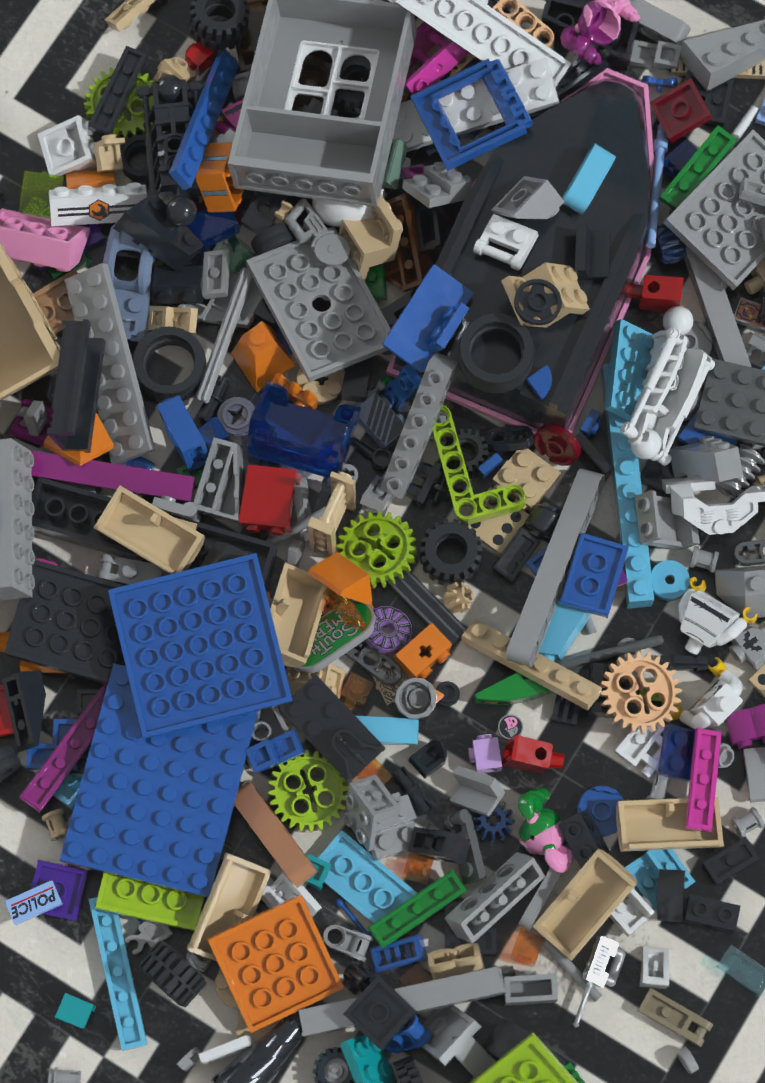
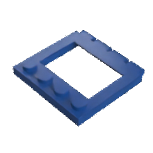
M488 58L410 96L447 171L526 134V129L533 125L531 117L518 93L515 92L516 89L499 59L490 62ZM482 79L506 126L462 147L439 99Z

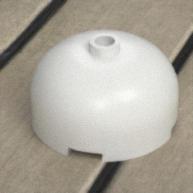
M382 187L381 195L384 198V188ZM312 198V207L324 224L333 227H340L342 219L351 221L365 220L371 218L372 214L375 213V209H371V206Z

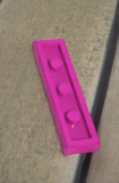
M700 728L695 729L685 829L708 833L712 831L722 732Z

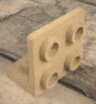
M330 663L315 673H308L307 671L299 673L287 666L286 675L292 696L316 674L340 699L345 670Z

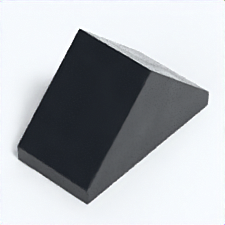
M659 869L657 921L683 922L685 870Z

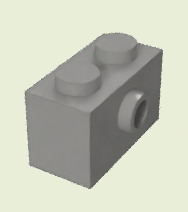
M523 971L521 976L503 978L505 989H507V994H504L505 1006L555 1003L558 1000L556 974L537 975L536 971Z

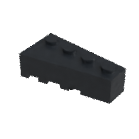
M546 0L541 21L552 30L554 36L560 38L565 28L575 26L578 23L586 4L570 0ZM621 16L618 37L610 44L604 46L591 44V46H596L608 63L627 71L639 21L630 22Z

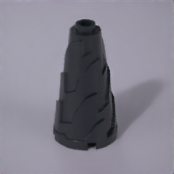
M294 1019L280 1021L269 1033L261 1037L249 1049H246L236 1057L225 1069L217 1073L211 1079L212 1083H273L289 1055L300 1043L302 1027Z

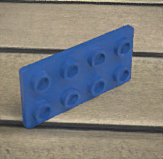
M437 265L431 266L383 341L382 346L418 372H424L429 360L435 353L445 348L468 312L469 307L466 304L472 297L473 292Z

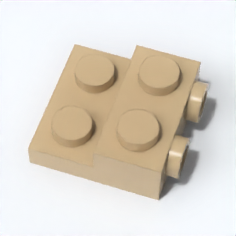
M527 448L525 450H517L510 460L505 462L493 478L492 485H494V489L512 484L520 485L526 495V504L522 510L531 512L533 507L539 504L557 481L561 472ZM513 493L509 496L514 500L513 503L521 500V495L518 493Z

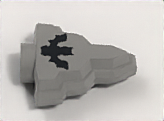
M765 621L759 625L747 624V627L735 639L731 640L733 645L729 647V651L738 663L742 664L746 661L757 671L765 664Z

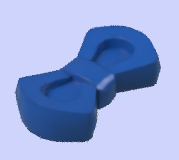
M648 75L642 77L643 83L648 84V86L657 87V93H661V87L675 88L678 84L676 78L656 79Z

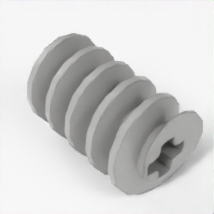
M740 444L739 448L743 477L715 483L717 490L732 499H735L736 495L739 496L744 492L741 487L750 488V484L746 479L755 480V476L751 471L760 472V468L756 464H765V460L761 455L745 444Z

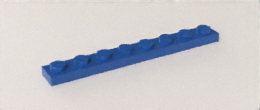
M226 48L223 52L218 51L169 171V174L183 190L190 188L193 184L239 68L236 59L230 55Z

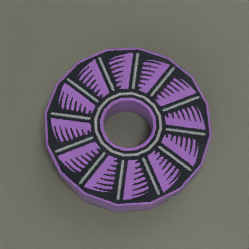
M381 606L373 609L376 615V622L372 634L365 639L366 643L383 654L399 652L409 643L412 635V625L408 617L399 609L390 606ZM388 626L393 630V633L385 634L382 632L381 627Z

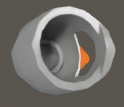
M412 677L404 680L396 689L394 703L399 713L409 719L419 720L430 715L436 703L444 697V694L434 689L433 685L427 680Z

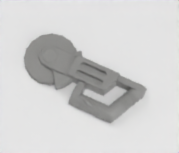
M306 198L299 200L284 219L299 243L302 244L312 239L311 251H314L316 258L327 266L341 265L347 261L350 256L348 241L344 237L334 234L333 230L328 231ZM303 210L308 214L304 219V228L307 231L305 233L296 222V219Z

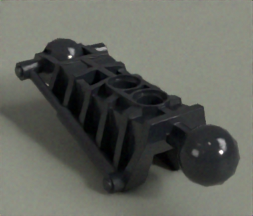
M168 74L162 76L157 82H152L153 87L140 86L137 89V96H139V99H143L146 129L144 138L149 178L147 196L155 192L161 200H168L169 194H172L173 198L166 207L167 218L175 226L184 227L190 225L195 220L197 214L196 205L193 200L187 197V192H192L193 197H199L202 194L196 178L190 188L183 190L169 174V171L178 151L174 149H179L185 134L176 133V130L187 129L199 100V93L203 90V83L201 81H191L186 84V79H180L176 75ZM187 92L193 94L194 107L188 101ZM150 96H153V97H154V105H153V107H152L151 110H150V109H149V98H150ZM171 131V134L163 135L162 132Z

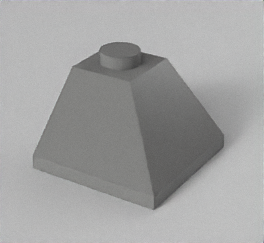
M523 176L491 211L494 214L517 219H549L558 213L559 207L565 201L548 180Z

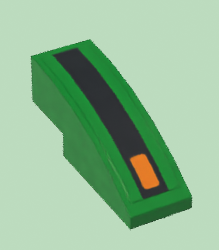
M516 673L476 693L474 700L476 704L510 705L538 699L553 691L529 678L524 680L520 673Z

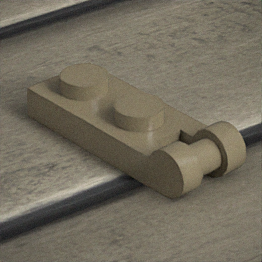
M652 988L649 989L637 1010L700 1048L705 1041L703 1037L707 1031L710 1032L713 1026L708 1020ZM691 1022L697 1025L694 1033L687 1030Z

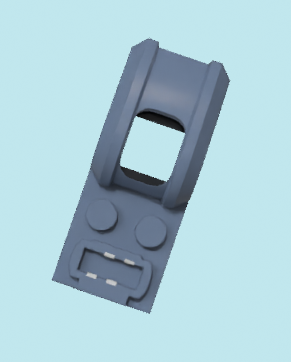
M115 223L110 230L103 263L108 264L128 344L138 345L143 336L146 335L152 293L151 271L152 266L154 270L157 258L152 255L153 251L143 244L137 245L132 242L134 238L124 231L117 232L114 230ZM116 255L140 258L138 275L134 281L117 279L115 277L114 265Z

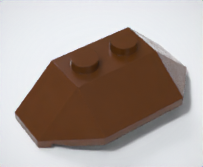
M404 193L387 200L393 214L401 221L403 232L401 233L395 259L385 263V274L387 281L402 291L407 292L420 285L434 263L431 251L423 254L420 252L415 215L417 207L410 196Z

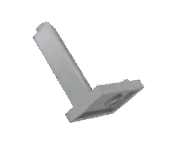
M456 1006L434 1009L421 1023L424 1028H429L432 1032L430 1040L421 1048L442 1064L446 1065L455 1057L477 1078L496 1063L472 1037L481 1026Z

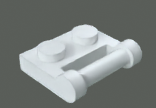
M493 214L480 239L476 241L473 252L500 260L519 271L538 238V232ZM493 242L518 253L514 256L488 244Z

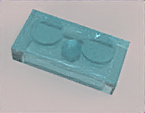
M730 945L716 967L760 996L765 989V967L733 945Z

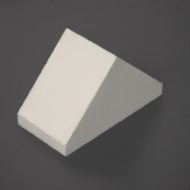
M643 946L640 987L666 989L669 986V949Z

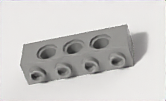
M516 852L445 917V920L456 937L474 943L545 878V875L533 857Z

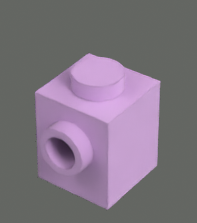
M491 734L477 736V740L472 741V748H468L470 763H475L476 772L483 774L501 771L502 762L498 737L492 738Z

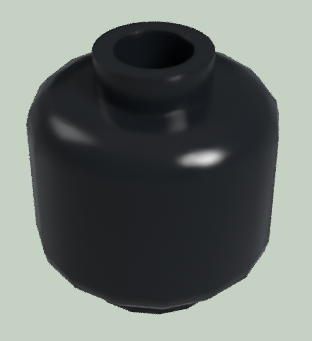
M546 502L536 504L525 521L526 526L530 529L529 533L538 540H541L543 537L550 539L559 520L560 510Z

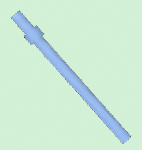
M661 124L658 125L657 139L654 140L653 145L655 158L646 247L654 248L656 245L664 155L668 149L666 133Z

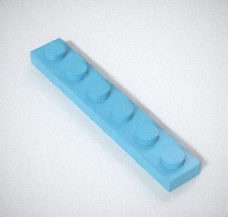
M98 897L89 899L121 1050L126 1051L146 1046L148 1044L119 914L95 909Z

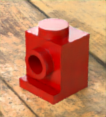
M201 42L192 43L186 50V59L184 61L187 62L191 70L201 76L214 63L219 49L211 51L210 47H201Z

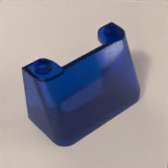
M267 381L250 418L246 444L247 451L256 458L330 478L331 472L337 474L341 472L360 417L361 407L342 404L337 407L334 415L288 403V391L279 384Z

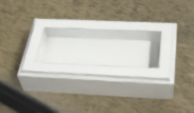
M245 1035L199 1054L201 1063L209 1065L245 1051L254 1043L251 1036Z

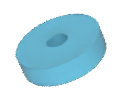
M662 561L651 572L654 595L662 600H677L685 594L689 587V573L677 561ZM671 577L674 583L667 584L665 578Z

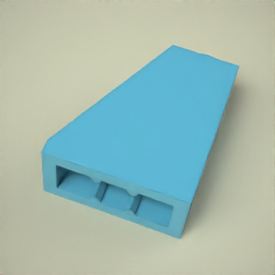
M560 599L538 652L552 661H562L592 615L588 612L560 605Z

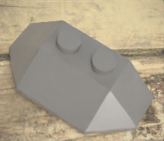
M765 566L715 570L717 596L736 612L740 613L741 616H743V610L746 607H750L749 613L746 614L748 618H753L755 614H758L757 618L765 617Z

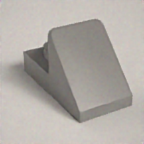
M376 475L362 495L360 504H362V510L366 512L371 511L376 516L379 511L385 517L394 495L380 490L384 478Z

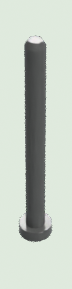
M656 635L556 663L571 669L658 646L664 641L661 635Z

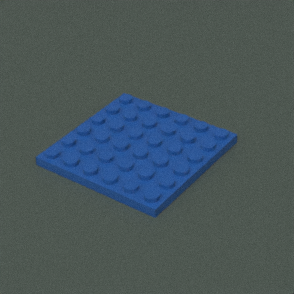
M257 553L108 590L143 739L293 702Z

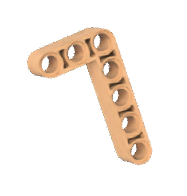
M500 0L493 7L494 10L519 27L522 23H530L532 26L529 29L523 30L537 40L547 38L549 42L545 45L553 50L554 34L552 30L518 0ZM510 7L514 9V12L506 14L503 10ZM469 52L464 57L466 61L462 64H456L447 75L451 77L465 70L471 61H479L480 59Z

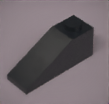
M41 671L19 672L3 678V687L18 752L39 746L46 698Z

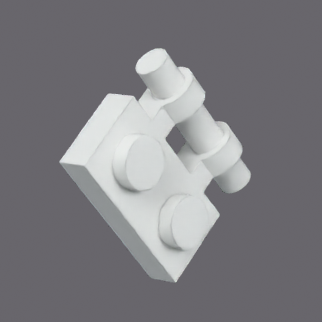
M655 724L656 731L653 733L646 727L644 734H641L639 727H637L634 733L629 732L614 753L634 768L640 760L644 762L646 766L641 771V774L649 778L653 772H657L660 769V763L667 754L671 755L675 749L674 745L679 740L673 733L667 739L660 736L666 728L665 726L661 729ZM653 743H655L660 748L654 754V756L651 757L646 752L650 749Z

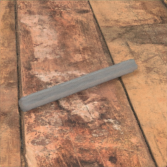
M243 267L239 273L195 396L199 402L208 403L253 280L248 268Z

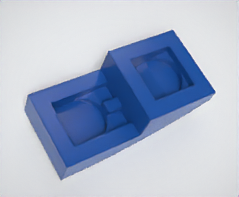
M290 730L271 740L267 739L245 749L254 773L267 770L305 754L296 730Z

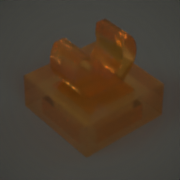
M409 853L402 879L427 886L434 860Z

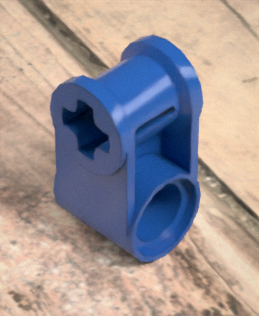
M414 1015L384 1049L390 1053L399 1054L410 1049L421 1048L430 1040L432 1032L429 1028H424L418 1022V1017Z

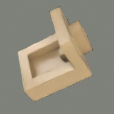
M115 134L102 136L101 141L93 144L98 172L119 171L123 169L120 145L125 143V138H116Z

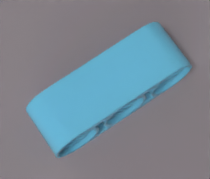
M595 143L585 156L562 197L565 201L563 204L582 215L591 203L616 156Z

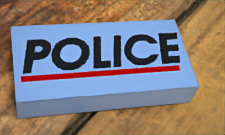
M52 880L5 901L15 926L63 905Z

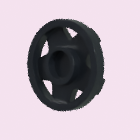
M531 279L524 282L517 289L514 297V308L520 319L525 323L536 326L551 323L558 316L562 306V299L558 289L552 283L543 279ZM532 285L530 292L522 291L526 287ZM544 286L550 289L553 293H546ZM519 303L524 306L523 311L521 310ZM557 305L556 311L552 314L550 308ZM534 317H539L541 320H536V319H533V318H534Z

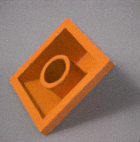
M262 321L245 333L231 352L256 393L270 385L277 373L283 375L296 365L271 325Z
M97 413L95 415L90 453H85L84 451H63L49 435L44 441V447L79 466L114 448V444Z

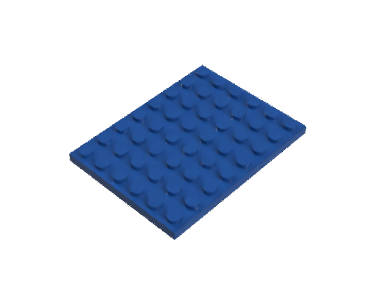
M114 663L60 861L208 898L215 881L247 758L245 749L250 747L259 710L143 739L126 666Z

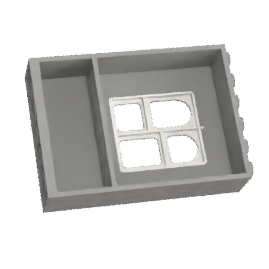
M268 0L228 161L234 188L377 207L417 33L414 14L398 3L384 2L382 0ZM321 50L327 52L332 58V67L327 86L316 87L299 84L305 57L313 51ZM360 55L370 61L371 71L366 82L340 78L342 65L347 58ZM338 89L362 91L365 93L359 119L331 116L335 94ZM302 94L322 97L324 101L321 114L292 111L295 96Z

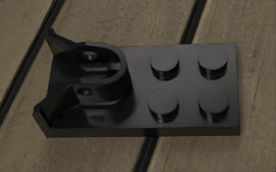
M316 674L292 696L293 702L286 703L279 708L343 776L347 783H350L386 749Z

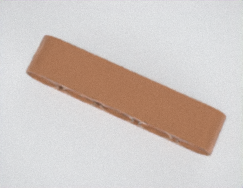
M249 780L243 783L238 789L234 805L291 882L297 888L300 887L318 871Z

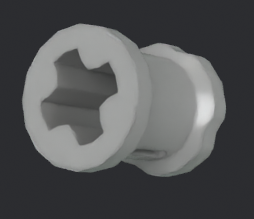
M694 546L689 567L697 566L714 573L719 552L715 551L712 553L700 550L698 546Z
M755 807L750 808V812L738 818H731V823L741 839L746 837V833L755 828L764 827L763 819Z

